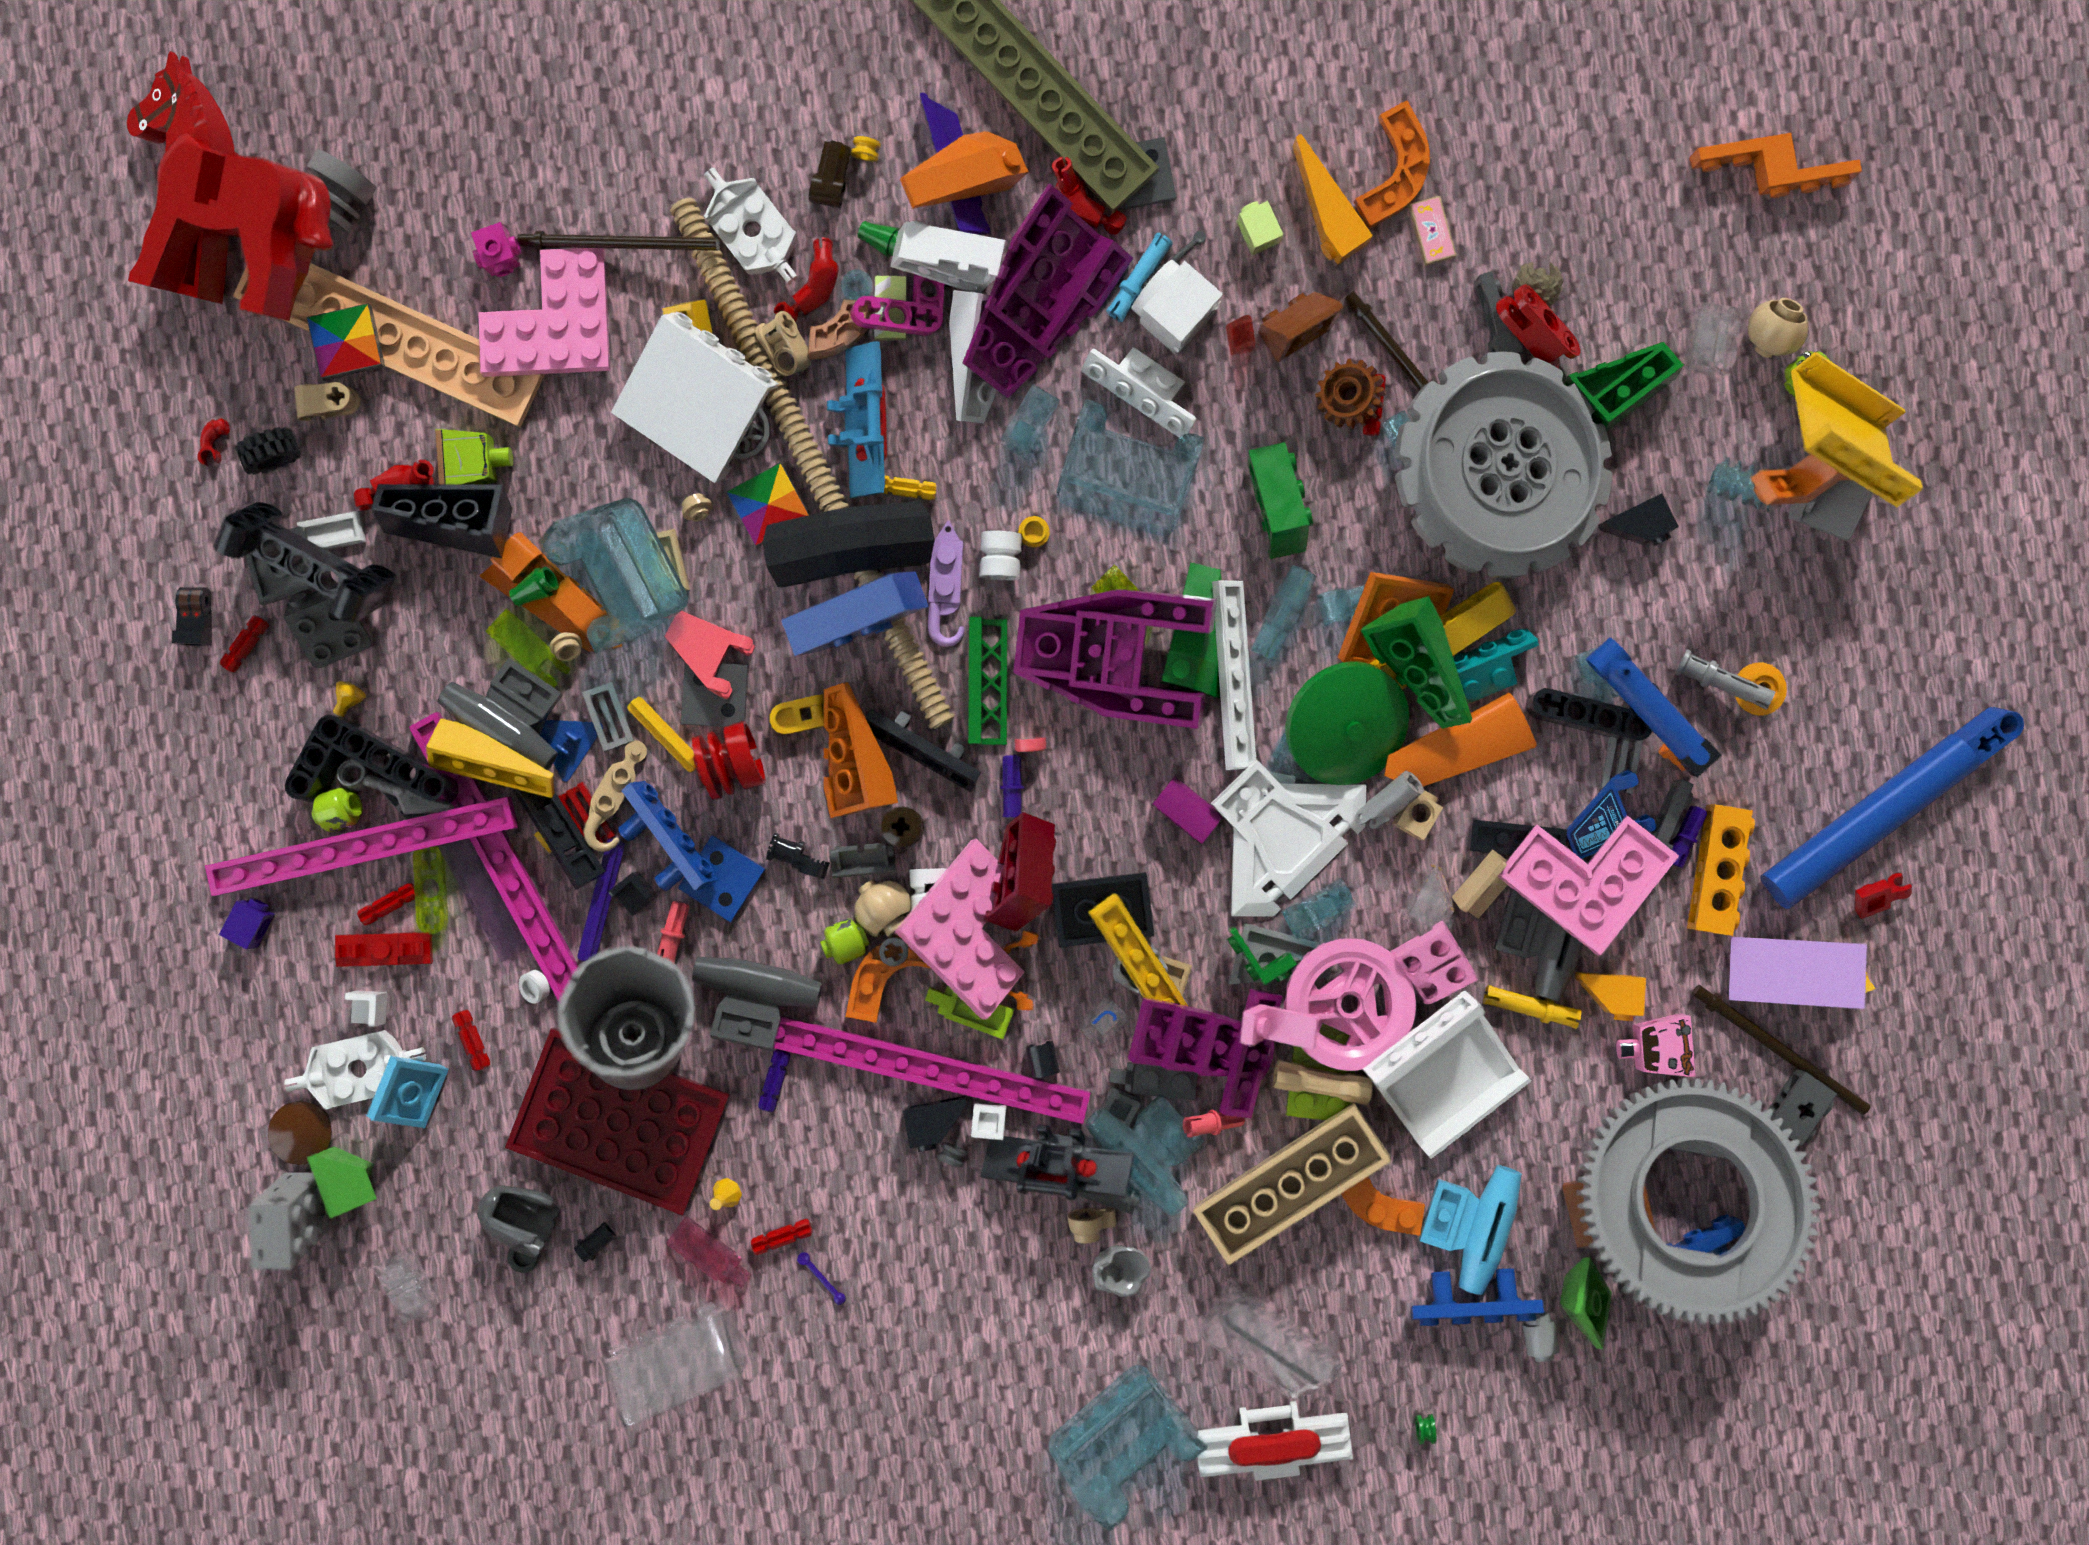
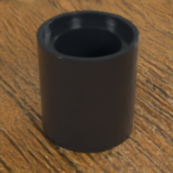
M1046 1041V1044L1033 1046L1032 1044L1025 1047L1032 1078L1047 1077L1060 1072L1053 1041Z

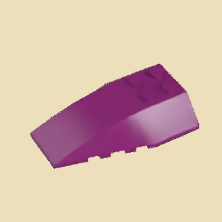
M1052 184L1047 185L1013 236L962 364L1006 398H1009L1037 371L1036 366L1045 357L1050 358L1057 351L1056 347L1067 336L1072 337L1080 329L1078 325L1087 317L1091 318L1100 309L1133 260V257L1112 239L1099 235L1070 209L1073 203Z

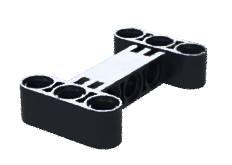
M256 502L224 517L213 544V548L218 553L235 559L242 558L248 554L254 555L334 599L330 611L334 616L343 621L358 622L382 607L396 579V575L388 568L372 564L360 569L279 525L283 514L278 508L270 504ZM274 540L280 545L281 551L276 549ZM303 556L309 561L310 567L303 562ZM331 572L337 575L339 583L333 580Z

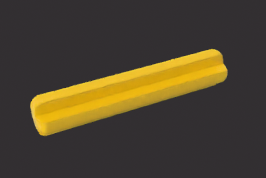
M638 696L633 699L627 706V710L687 772L691 773L696 770L693 750L642 697Z

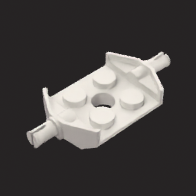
M714 167L709 169L714 178L708 171L704 174V177L713 186L715 193L704 215L707 222L747 274H763L775 270V272L780 273L787 282V285L793 283L791 278L795 282L798 275L795 274L787 261L798 238L795 230L790 227L759 187L755 178L725 182ZM751 221H756L761 225L760 233L754 237H749L744 233L745 225Z
M386 1030L311 1048L303 1076L285 1079V1085L297 1083L296 1085L285 1087L287 1092L303 1088L308 1089L325 1110L371 1099L375 1096L390 1056L425 1061L426 1054L413 1056L424 1053L425 1049L420 1047L410 1051L402 1050L397 1040ZM355 1060H361L366 1065V1073L361 1078L354 1076L351 1072V1065Z

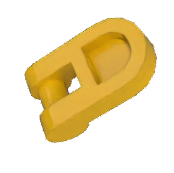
M814 695L776 705L769 715L772 728L776 732L786 735L824 727L823 695ZM810 708L812 719L803 721L800 709Z

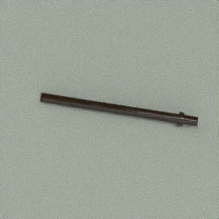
M536 231L535 234H518L517 236L520 247H535L536 250H545L546 247L718 251L720 247L718 238L557 235L545 234L544 231Z
M1355 291L1351 292L1345 300L1355 311L1354 317L1364 322L1420 391L1424 385L1429 383L1428 380L1370 311L1372 309L1370 304L1367 303L1365 305ZM1471 451V455L1476 458L1477 455Z
M1697 985L1694 988L1692 995L1705 1003V1008L1710 1012L1716 1011L1792 1066L1813 1076L1836 1092V1097L1860 1114L1865 1115L1869 1111L1870 1104L1722 1001L1723 997L1718 993L1712 994L1701 985Z

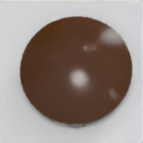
M295 1101L282 1106L275 1112L268 1127V1140L273 1152L283 1161L295 1165L308 1164L307 1157L326 1150L332 1136L328 1113L317 1105L306 1101Z

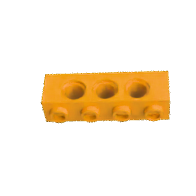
M1709 804L1705 808L1707 815L1702 827L1687 929L1733 936L1734 930H1737L1740 923V913L1737 909L1739 899L1743 897L1745 891V882L1742 880L1744 868L1747 867L1750 860V851L1747 849L1749 837L1754 832L1755 820L1752 818L1753 810ZM1726 831L1732 835V843L1729 847H1725L1722 843V836ZM1721 862L1727 866V874L1723 879L1717 874V867ZM1717 893L1721 895L1723 900L1722 906L1718 910L1712 905V899Z

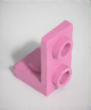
M1259 1004L1243 1011L1240 1043L1253 1046L1268 1039L1313 1049L1317 1043L1319 1018Z

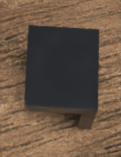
M640 872L630 873L608 891L611 897L619 899L632 916H635L658 897L657 893Z

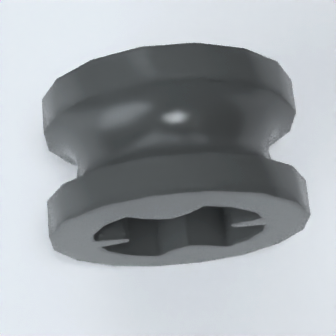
M888 938L880 946L879 955L881 960L888 966L902 964L908 957V945L900 938ZM889 943H893L895 947H902L903 953H899L901 956L899 960L895 961L893 957L887 958L885 950H889L887 948Z
M942 1142L941 1147L943 1151L938 1153L936 1157L947 1164L962 1168L964 1164L962 1158L967 1156L968 1151L951 1143Z

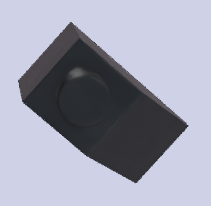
M1662 493L1598 525L1603 532L1641 545L1652 541L1654 546L1672 538L1669 532L1679 527Z
M967 1096L904 1107L903 1116L909 1148L917 1147L918 1152L936 1149V1144L943 1141L968 1102Z

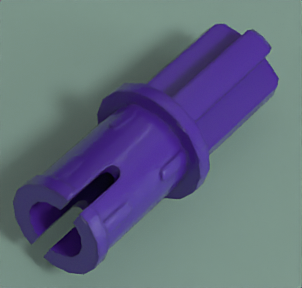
M1018 755L1003 756V786H1000V789H1003L1002 817H1017L1022 813L1021 789H1025V786H1021V757Z
M1694 805L1690 806L1672 843V851L1679 855L1673 865L1683 868L1694 843H1698L1696 837L1707 815L1704 809Z

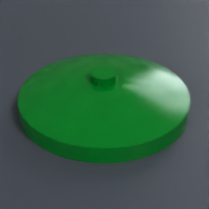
M1343 662L1329 666L1305 682L1291 702L1285 723V736L1290 754L1309 776L1320 782L1331 785H1350L1367 780L1382 771L1386 766L1387 756L1399 750L1403 745L1409 725L1407 699L1399 684L1385 671L1374 665L1364 662Z

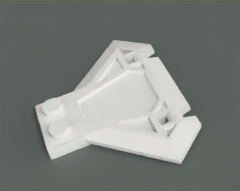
M1255 760L1210 804L1233 827L1231 916L1274 917L1281 910L1275 901L1282 894H1285L1291 900L1348 844L1342 836L1350 828L1356 834H1359L1365 828V824H1357L1355 815L1366 804V784L1279 783L1258 760ZM1339 815L1342 819L1333 827L1329 822ZM1271 880L1275 885L1265 892L1262 888Z

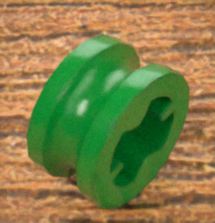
M1428 1414L1427 1418L1416 1415L1418 1444L1423 1445L1425 1441L1436 1444L1437 1434L1433 1414Z

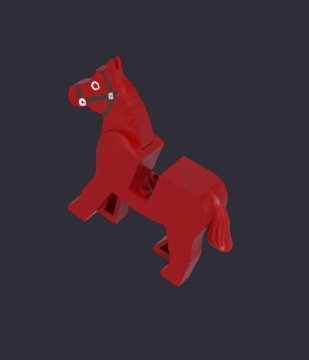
M170 51L165 69L155 74V80L150 93L131 109L127 118V129L130 135L156 144H162L166 141L165 153L161 158L157 172L156 207L144 235L140 256L129 272L128 281L223 304L229 235L241 238L248 271V286L240 300L239 309L290 321L296 296L308 275L315 249L328 251L333 247L328 229L331 211L328 189L324 182L315 175L263 158L240 156L236 153L229 126L213 96L204 84L192 74L189 59L182 56L179 61L176 53Z

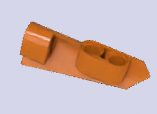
M517 532L505 542L502 559L491 557L490 561L493 564L480 574V578L510 598L509 591L516 587L535 568H549L558 580V589L553 591V596L525 603L522 607L560 633L568 632L579 635L582 641V648L588 652L622 647L624 626L606 609L603 611L601 609L603 606L583 587L580 589L578 587L580 584L569 575L566 576L521 532ZM522 572L526 574L524 578L520 575Z
M1507 693L1471 712L1472 721L1470 723L1431 731L1414 740L1413 743L1405 747L1403 746L1388 755L1384 776L1394 780L1404 771H1409L1419 779L1424 787L1533 749L1537 744L1519 704L1510 693Z

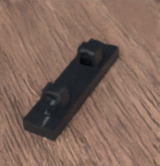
M873 709L870 710L866 720L875 738L971 793L981 771L961 760L966 747L955 742L948 753L908 730L907 727L912 716L901 710L895 721H892Z
M512 788L575 890L604 875V868L590 846H588L555 791L553 798ZM576 847L569 855H565V852Z

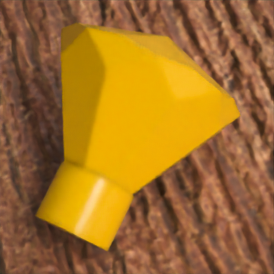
M337 682V704L333 712L338 716L344 717L349 708L366 698L365 693L358 686L349 682Z
M728 1178L716 1181L713 1187V1198L710 1201V1207L713 1210H719L722 1207L731 1208L738 1205L742 1196L739 1185Z

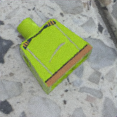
M435 429L439 484H491L497 482L496 467L513 466L512 449L510 447L494 448V438L486 433Z

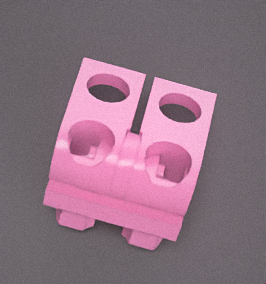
M1443 920L1433 925V929L1421 937L1418 935L1391 951L1412 981L1414 990L1420 1000L1425 1004L1434 1003L1478 980L1473 967Z

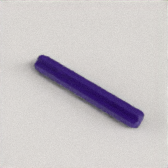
M608 839L606 843L611 842L613 839ZM622 841L615 848L603 853L601 865L605 873L596 880L577 958L584 962L597 955L612 899L608 891L615 887L625 848V843Z

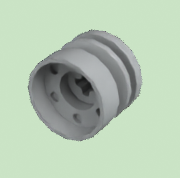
M316 149L306 168L313 175L319 177L328 189L331 203L328 227H334L343 232L350 233L353 226L341 216L345 214L354 220H358L360 215L349 203L352 200L361 205H367L377 187L344 162L320 149Z

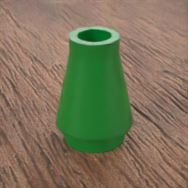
M863 221L858 230V239L865 241L887 258L893 256L900 228Z
M535 568L516 587L509 591L510 598L515 605L522 606L525 603L553 596V591L559 587L558 580L549 568Z

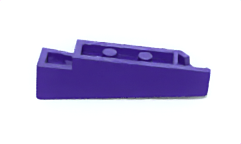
M919 93L935 153H938L963 136L958 115L931 100L925 93ZM981 196L949 202L958 231L976 235L991 233L987 220L980 208L983 206Z

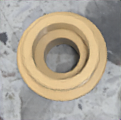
M693 494L682 502V515L686 520L694 522L704 520L709 516L713 504L704 494Z
M560 633L550 643L552 654L561 661L573 660L581 653L582 641L580 636L575 633Z

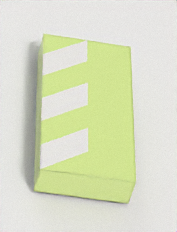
M875 276V297L907 301V277ZM881 306L879 312H875V314L882 315L884 307ZM892 308L889 310V318L893 323L901 324L904 322L905 317L900 309ZM874 329L875 340H906V333Z

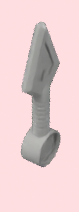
M351 759L343 762L337 770V779L350 791H359L367 786L396 796L404 815L438 813L454 809L452 803L440 804L424 800L394 782L370 775L366 767ZM354 768L361 770V777L356 782L350 783L345 780L349 770Z

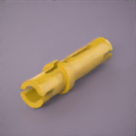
M1492 985L1486 986L1485 991L1487 995L1484 994L1483 1004L1485 1005L1488 1004L1540 1018V1021L1546 1024L1551 1021L1577 1029L1579 1026V1022H1576V1020H1581V1009L1554 1003V1000L1548 998L1541 1000L1492 987Z

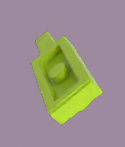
M949 986L946 987L945 993L929 987L925 997V1001L939 1006L937 1013L944 1015V1018L1000 1039H1004L1014 1012V1008L999 1004L988 1019L982 1020Z

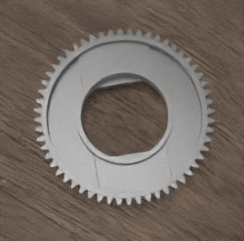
M1687 1078L1678 1080L1677 1085L1674 1080H1669L1665 1082V1087L1660 1082L1652 1085L1653 1091L1648 1086L1641 1089V1095L1638 1092L1629 1095L1631 1102L1627 1099L1620 1101L1621 1109L1615 1107L1610 1110L1612 1118L1608 1116L1602 1118L1601 1122L1605 1128L1598 1127L1594 1129L1598 1139L1592 1138L1588 1140L1587 1143L1593 1149L1583 1152V1156L1588 1159V1163L1580 1164L1579 1168L1585 1171V1176L1578 1177L1577 1180L1584 1184V1189L1577 1191V1195L1584 1197V1202L1578 1204V1208L1585 1210L1586 1214L1580 1218V1221L1588 1223L1589 1228L1584 1231V1235L1592 1236L1593 1238L1589 1247L1598 1249L1599 1254L1595 1257L1596 1260H1605L1607 1263L1603 1271H1613L1615 1273L1612 1281L1613 1283L1623 1282L1622 1291L1624 1293L1634 1291L1633 1300L1635 1302H1640L1646 1298L1645 1308L1653 1309L1657 1305V1314L1666 1315L1669 1311L1670 1319L1673 1320L1680 1319L1682 1315L1683 1322L1686 1323L1693 1322L1694 1318L1697 1324H1706L1707 1319L1710 1324H1720V1319L1724 1323L1733 1322V1316L1736 1320L1746 1319V1313L1748 1315L1758 1314L1757 1307L1759 1309L1770 1308L1768 1300L1770 1302H1778L1780 1300L1777 1292L1784 1294L1790 1291L1786 1283L1796 1284L1798 1282L1793 1272L1804 1273L1805 1269L1799 1261L1811 1260V1257L1804 1249H1815L1816 1245L1808 1237L1818 1236L1819 1233L1810 1227L1811 1223L1820 1222V1218L1811 1214V1211L1820 1209L1819 1204L1811 1202V1198L1819 1195V1191L1809 1189V1185L1816 1182V1178L1808 1177L1805 1174L1812 1168V1165L1801 1163V1160L1807 1154L1806 1152L1795 1151V1148L1800 1143L1799 1139L1793 1141L1787 1139L1792 1132L1791 1128L1780 1130L1783 1119L1771 1120L1773 1113L1771 1108L1761 1112V1100L1750 1104L1751 1094L1745 1093L1739 1097V1091L1736 1087L1729 1089L1727 1092L1725 1083L1717 1084L1714 1088L1713 1080H1707L1702 1085L1698 1078L1691 1080L1690 1084ZM1667 1148L1677 1152L1702 1154L1705 1157L1729 1159L1741 1173L1749 1193V1220L1739 1241L1724 1254L1716 1255L1668 1246L1652 1228L1644 1207V1181L1653 1161Z

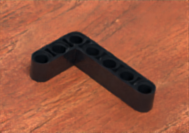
M325 715L318 720L285 782L286 793L291 798L313 803L318 795L328 791L337 775L339 766L348 756L427 801L449 804L456 799L459 792V786L452 777L438 769L429 767L424 761L358 724L333 715ZM339 726L338 734L334 736V730ZM362 740H364V746H363L362 750L360 751V750H359L360 742H361ZM323 753V761L319 764V758ZM387 754H389L390 759L388 764L385 766L384 760ZM415 768V776L410 780V772ZM308 781V788L304 792L305 783ZM440 782L441 791L438 795H436L435 788L436 785Z

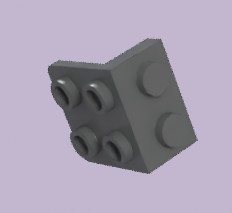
M318 590L308 595L303 592L293 596L287 603L283 618L312 666L322 668L370 648L372 641L360 620L358 622H347L334 616L330 611L334 599Z

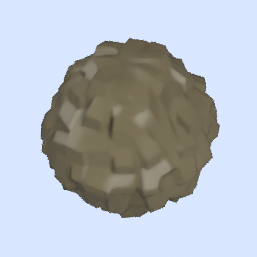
M1533 261L1528 264L1525 263L1521 266L1513 281V294L1517 288L1526 284L1548 306H1552L1554 302L1559 300L1564 279L1558 266H1554L1552 263L1549 264L1550 275H1546L1544 268L1534 270Z

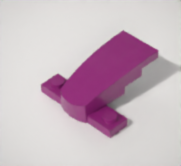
M1250 989L1244 1011L1259 1004L1280 1008L1283 996L1274 992ZM1143 998L1128 1060L1137 1064L1161 1066L1167 1070L1195 1072L1200 1076H1225L1227 1081L1219 1112L1225 1116L1251 1119L1261 1080L1264 1079L1273 1060L1275 1044L1273 1040L1268 1039L1253 1046L1240 1043L1242 1021L1186 1005Z

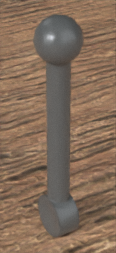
M1197 231L1194 234V239L1170 260L1177 262L1197 244L1204 243L1206 234L1203 231ZM1158 266L1157 269L1155 270V274H1156L1163 266Z

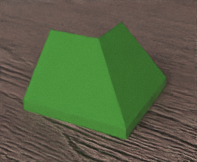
M335 1146L307 1157L329 1218L377 1199L369 1180L375 1164Z
M1584 1257L1566 1274L1560 1304L1570 1320L1597 1349H1603L1612 1292L1592 1259Z

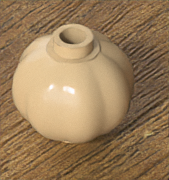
M1789 298L1770 300L1760 304L1754 309L1748 324V335L1751 342L1756 345L1755 351L1766 358H1771L1773 355L1781 356L1796 352L1803 346L1808 337V318L1803 312V307L1795 300Z
M873 879L866 882L858 890L861 895L855 904L856 921L862 926L864 932L871 936L880 937L886 934L888 938H892L897 935L894 931L911 912L910 895L902 885L894 881L876 883Z

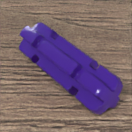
M776 1049L773 1052L771 1058L773 1064L769 1066L762 1089L764 1095L760 1096L758 1103L759 1109L767 1112L775 1110L778 1101L776 1096L780 1094L786 1073L784 1068L788 1066L791 1056L789 1052Z

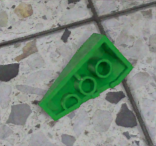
M1190 562L1182 595L1213 598L1212 582L1222 580L1221 570ZM1215 621L1214 629L1210 633L1173 629L1160 679L1161 684L1188 691L1206 693L1208 696L1221 699Z

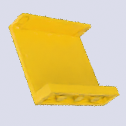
M1814 352L1791 371L1805 451L1896 508L1923 490L1922 482L1919 478L1892 461L1885 427L1905 414L1904 408L1817 352Z

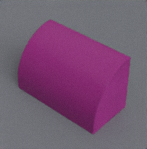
M1176 776L1171 779L1151 804L1199 844H1203L1223 817L1212 805Z

